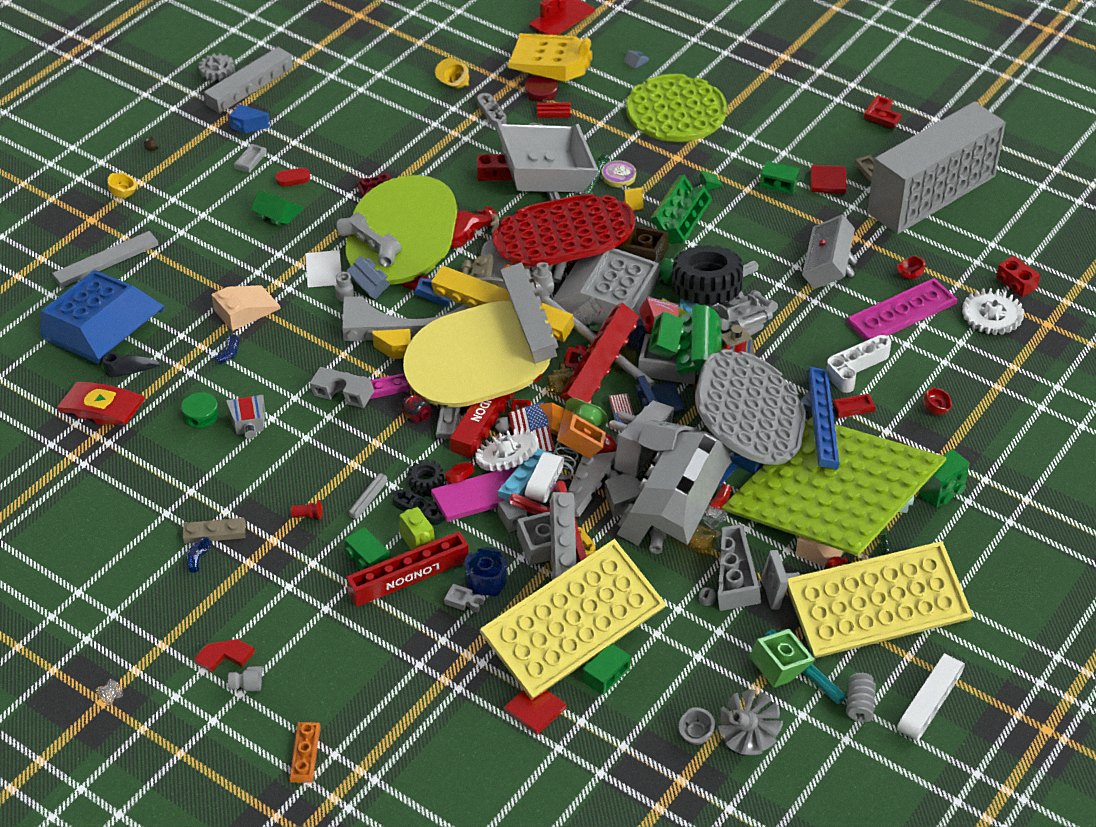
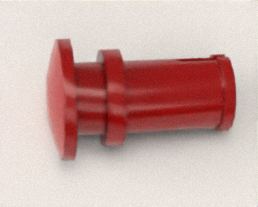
M317 500L316 504L310 502L309 505H292L291 516L292 518L310 517V519L317 516V519L321 520L323 516L322 503L320 500Z

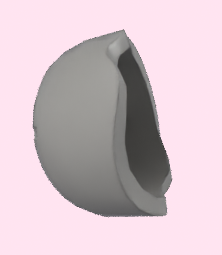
M694 707L681 717L679 731L685 741L693 745H699L710 739L714 732L715 721L711 713L705 709Z

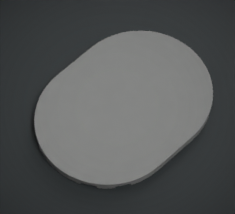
M720 350L718 353H712L701 368L695 392V402L700 417L708 429L724 445L747 459L771 465L783 464L791 460L801 447L806 412L804 404L797 397L799 393L791 383H787L781 377L782 373L766 361L743 351L736 353L732 350Z

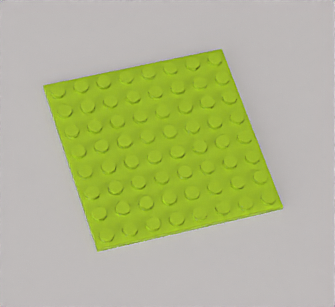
M811 417L805 423L801 447L796 455L783 464H764L722 506V510L859 556L946 461V457L835 424L839 467L836 470L818 466L813 417Z

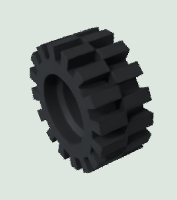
M425 459L426 462L419 460V464L414 462L413 466L409 467L408 484L410 490H414L416 495L420 492V496H423L424 493L430 496L431 489L444 486L443 467L439 463L436 464L434 460L431 463L429 459ZM422 476H431V477H433V478H431V479H429V480H422V479H420V477H422Z

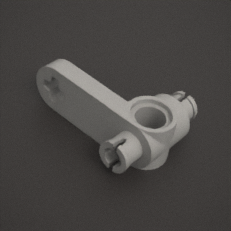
M547 263L529 266L530 281L534 282L537 291L534 294L535 296L539 295L541 303L545 296H550L554 291L552 273L548 270L549 265Z

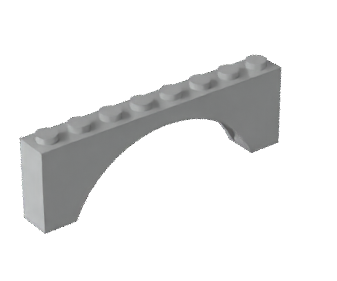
M363 296L344 297V341L373 340L372 331L410 329L411 339H413L423 327L432 321L469 309L470 307L463 304L457 309L441 316L426 319H405L378 311L368 304Z

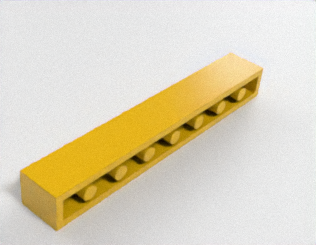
M443 265L431 281L435 294L440 297H447L456 303H463L470 308L491 302L511 301L507 289ZM542 303L540 310H545L553 336L556 340L565 342L575 325L573 314Z

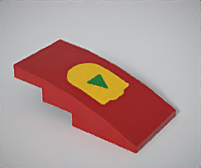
M76 382L57 406V409L60 413H75L78 419H93L96 425H126L145 400V397L138 393L110 385Z

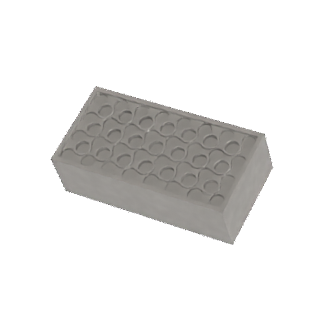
M974 101L877 156L874 160L867 213L896 234H899L992 179L996 175L1006 122Z

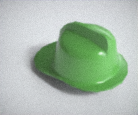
M576 398L568 399L565 403V409L593 425L602 428L607 424V414L600 407Z

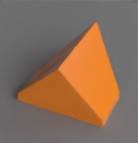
M552 402L538 405L547 416L550 432L558 436L566 409Z

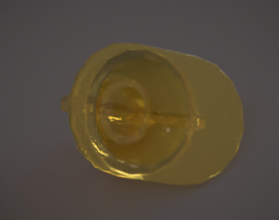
M698 525L688 545L697 552L711 553L716 537L722 535V533L718 530Z

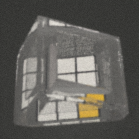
M707 506L701 519L711 530H714L724 521L728 513Z

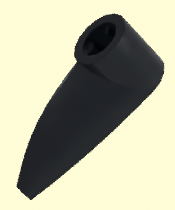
M115 352L106 353L102 358L104 370L108 377L134 374L160 366L158 360L139 356L119 357V354Z

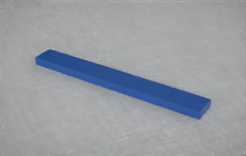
M809 367L808 381L818 466L837 470L839 467V456L828 371Z

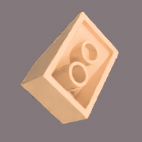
M262 286L226 287L211 294L214 311L232 331L281 309L280 305Z

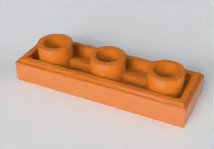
M298 722L290 782L313 783L321 728L320 723Z

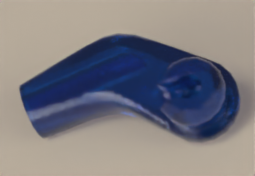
M231 334L228 336L226 349L215 356L219 364H223L236 357L240 343L238 335Z
M202 537L201 540L188 550L187 563L190 572L195 573L199 571L200 557L211 548L210 538Z

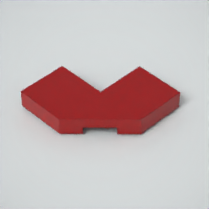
M238 639L207 644L194 658V663L211 673L224 658L242 667L255 653V649Z

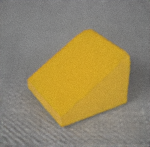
M642 188L624 190V202L633 211L643 209Z

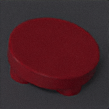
M537 75L525 82V93L529 96L530 101H552L555 99V95L558 92V83L555 79Z

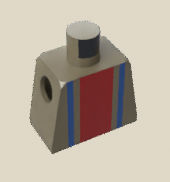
M733 325L730 332L722 334V347L729 344L733 352L740 353V351L754 355L753 340L745 328H742L740 325Z

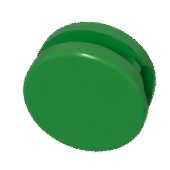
M193 393L182 402L183 419L190 427L205 428L215 423L218 419L217 400L209 393Z

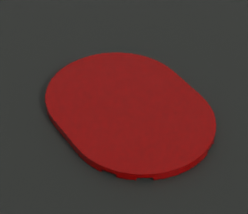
M583 194L524 207L517 210L513 216L505 217L499 223V227L493 232V246L501 258L514 264L522 262L523 266H537L538 263H547L548 265L598 255L619 246L632 234L635 228V216L632 208L626 202L617 201L615 197L608 195L595 197L594 194Z

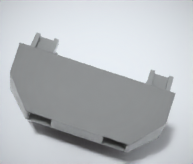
M682 430L677 434L673 450L657 451L653 460L656 462L655 466L651 464L646 473L649 478L642 480L638 488L641 492L634 505H628L617 524L620 526L617 535L639 546L648 529L653 525L688 545L731 461L728 447L706 431ZM682 476L692 480L686 494L676 489Z

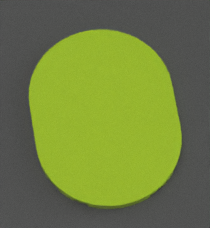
M421 175L397 177L373 188L359 201L353 215L356 212L363 215L369 228L381 237H384L387 233L393 236L400 243L402 250L395 255L393 265L383 266L378 261L377 250H372L367 243L361 242L356 235H349L346 242V256L350 266L354 265V262L361 256L365 260L369 258L376 264L374 268L377 271L380 269L388 276L386 280L390 285L412 281L414 277L421 274L425 275L436 267L435 265L445 258L451 247L457 217V204L453 192L443 182Z

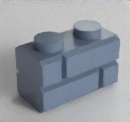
M361 256L354 262V265L349 267L347 273L368 295L377 299L382 294V291L390 285L386 280L388 276L380 269L377 271L374 268L376 264L371 259L365 260Z

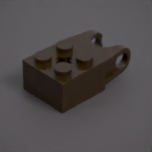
M635 225L632 234L615 249L659 263L669 250L668 232Z

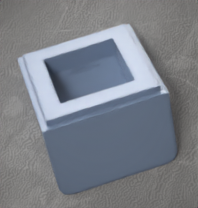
M631 50L627 52L624 62L633 68H638L649 61V58L639 51Z

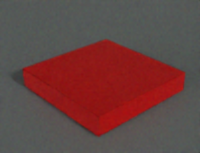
M811 165V192L846 194V166Z
M523 690L505 706L507 714L536 735L542 732L566 709V703L548 690H545L532 700Z

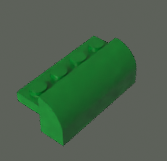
M685 174L680 175L651 216V219L657 227L656 230L668 232V242L670 244L683 243L705 212L712 198L705 186L692 188Z
M694 305L692 306L691 313L679 316L684 319V331L680 337V349L677 353V372L679 375L697 370L700 373L706 359L712 353H718L722 350L721 318L709 306Z

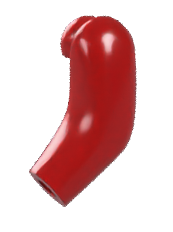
M722 483L717 495L708 506L722 511V506L729 500L732 487Z

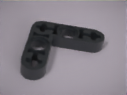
M399 489L394 492L393 504L396 508L405 512L408 509H414L415 505H423L424 508L420 510L430 524L439 525L445 521L435 500L431 502L405 489Z

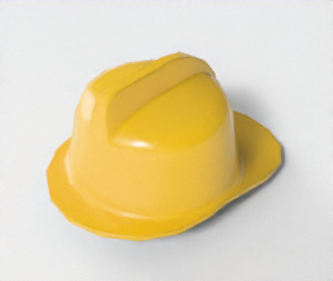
M446 58L437 65L435 74L443 83L456 89L469 85V70L465 64L456 59Z

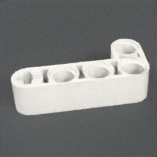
M880 335L829 357L827 363L829 380L841 392L848 393L853 391L857 372L888 359L891 339L888 336Z

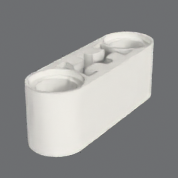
M543 452L527 484L525 498L546 503L562 471L564 457Z

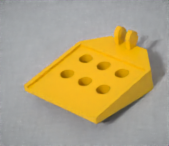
M519 34L513 54L508 62V68L560 81H568L585 75L586 69L590 67V61H592L591 41L587 37L581 40L576 36Z

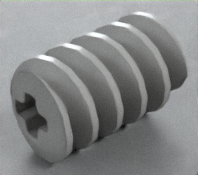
M867 673L851 675L848 683L846 713L852 720L858 722H869L874 717L876 685L873 682L874 678L872 675Z

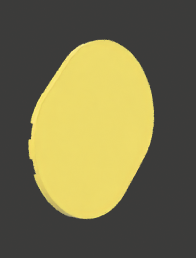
M498 301L452 313L427 324L409 343L403 362L407 382L414 393L434 405L463 407L504 396L527 387L533 383L535 378L544 373L550 364V359L535 364L512 302Z

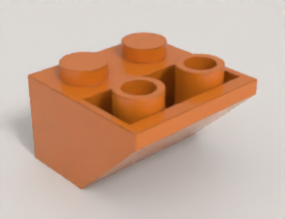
M566 409L563 414L557 441L590 459L603 448L606 432Z

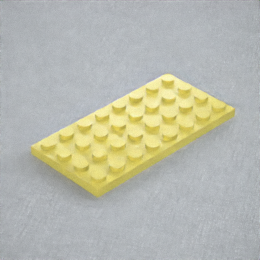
M614 539L482 627L479 632L532 700L599 654L604 648L615 643L665 608L666 603Z
M943 541L788 578L787 589L814 659L970 620L973 617Z

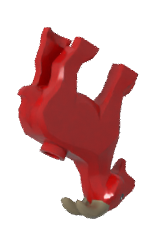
M489 206L483 210H478V214L468 211H457L450 248L456 249L464 246L468 240L473 239L474 232L481 227L487 226L491 228L494 226L491 230L493 234L494 230L499 227V217L496 211Z

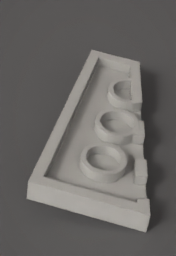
M615 452L595 454L590 459L584 455L582 456L567 492L574 493L575 517H580L592 499L591 494L602 485L601 480L604 475H609L611 472V465L615 462Z

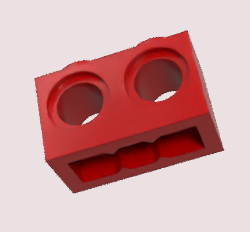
M477 154L478 181L512 180L504 154Z
M1013 255L998 264L996 278L1018 295L1024 297L1038 288L1040 274Z

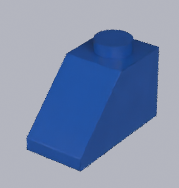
M241 104L229 115L230 129L242 133L259 131L270 127L268 113Z

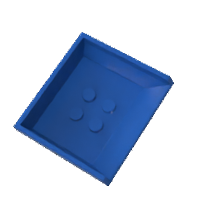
M93 270L41 310L40 334L43 340L98 364L106 353L157 312L164 311V305L133 285Z

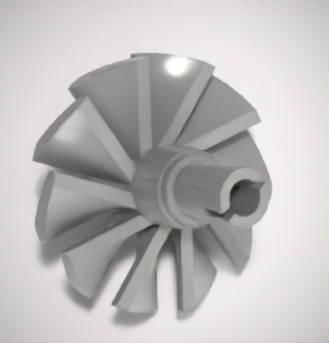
M747 690L742 693L745 710H742L738 693H735L727 704L734 713L724 706L721 709V724L736 725L719 726V731L727 742L726 745L732 750L745 755L762 754V751L773 746L777 742L775 737L783 725V721H763L762 719L780 717L779 706L776 702L758 714L762 707L772 701L765 693H759L755 708L751 710L756 690Z

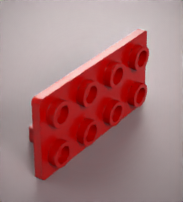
M544 0L540 3V17L530 22L529 26L544 35H559L594 13L595 8L581 0Z

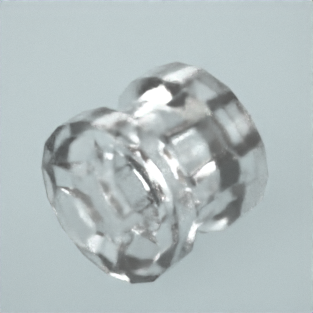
M109 679L106 685L96 688L99 698L106 706L112 705L113 700L116 698L120 699L124 695L114 679Z

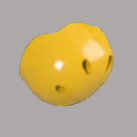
M122 172L109 175L107 181L108 189L112 195L118 198H127L135 192L136 181L131 176Z

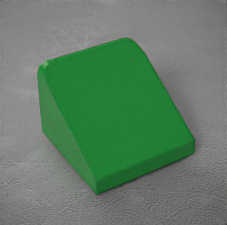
M700 171V181L706 190L722 187L716 174Z

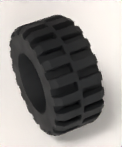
M698 245L694 248H687L686 251H681L674 259L673 289L679 297L693 304H709L711 306L718 303L719 305L724 304L725 301L729 302L736 298L743 288L742 260L734 251L731 252L730 249H724L717 245L716 247Z

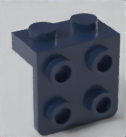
M645 375L637 377V385L634 386L636 396L639 397L642 408L648 406L652 401L674 407L673 414L684 411L685 406L673 383L661 384L650 388Z

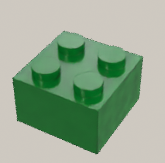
M953 449L942 455L946 457V461L920 488L919 495L936 509L942 504H947L957 494H962L966 488L965 484L969 475L970 462Z

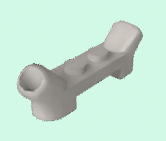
M358 212L350 218H341L337 221L339 235H356L361 242L367 243L372 250L378 251V261L381 265L391 266L394 264L395 255L402 250V247L393 236L388 233L384 237L378 235L369 228L366 218Z

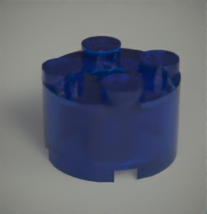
M490 547L479 548L477 552L468 554L465 559L466 585L468 589L472 590V593L497 596L507 583V561L497 549Z

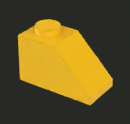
M410 329L372 331L373 346L392 359H404L406 349L411 342Z

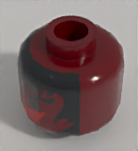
M408 396L403 401V415L414 423L426 421L429 418L430 403L421 396Z

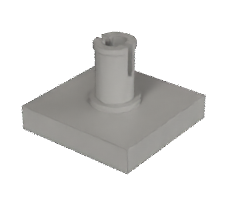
M770 550L761 576L771 610L780 609L789 583L788 578L800 576L799 572L785 573L778 550Z

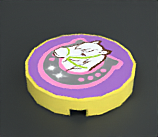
M612 161L603 166L601 176L607 185L620 188L622 185L629 186L635 181L636 170L628 162Z

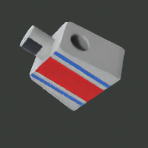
M263 395L226 400L228 414L236 434H245L246 438L252 439L256 437V432L264 430L265 404Z

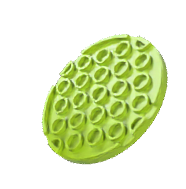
M668 74L647 79L641 85L638 84L627 98L626 113L632 125L642 133L664 141L684 142L697 140L715 132L725 120L727 104L723 94L716 87L710 86L707 81L697 77L695 79L686 77L687 75Z

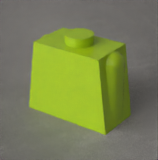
M418 507L408 509L400 514L399 533L411 550L435 541L434 529Z

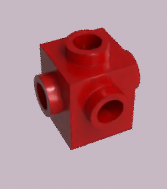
M576 345V348L569 347L565 353L564 365L569 366L570 371H575L580 363L578 361L579 356H582V360L588 347Z

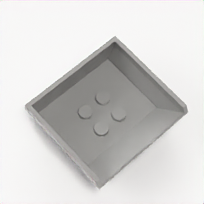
M498 121L495 124L517 191L584 192L597 176L598 168L579 124H575L574 127L501 124Z
M615 248L598 255L577 260L553 300L567 312L573 314V317L578 321L587 324L593 322L603 325L613 307L620 303H624L639 315V307L651 295L660 279V266L657 262Z

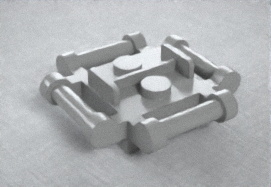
M753 290L747 296H744L741 291L733 300L709 307L713 308L721 318L722 330L731 331L733 325H740L746 330L767 322L766 320L773 318V312L777 310L778 304L761 296L759 291Z

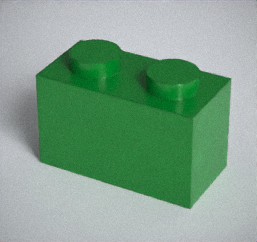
M766 161L760 176V187L794 194L799 181L800 168Z
M666 311L656 316L648 351L666 359L677 354L680 349V337L684 331V319Z
M365 527L344 539V552L349 559H353L361 571L390 559L389 550Z
M610 644L597 654L592 661H588L583 668V682L604 696L630 669L631 655L614 644Z

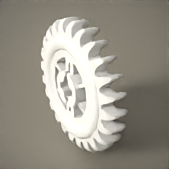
M983 288L981 295L976 290L974 296L970 293L969 298H965V302L962 305V314L967 323L973 325L972 328H979L980 332L986 331V334L992 332L993 335H997V333L1002 335L1004 332L1010 333L1011 330H1016L1017 326L1021 325V321L1024 318V309H1022L1021 303L1018 305V299L1012 302L1013 295L1006 298V291L1000 296L999 289L993 294L990 288L989 293L986 294Z
M514 429L512 436L508 430L505 436L499 433L497 440L492 436L493 443L486 440L487 447L481 444V450L477 449L475 454L476 462L480 468L487 471H502L503 469L508 470L510 467L514 468L516 465L523 464V461L529 460V457L534 455L539 446L538 438L528 429L526 433L521 429L519 435L517 430Z

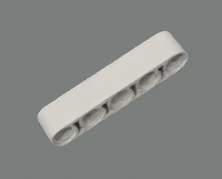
M944 654L901 718L897 731L918 741L961 676L965 663Z

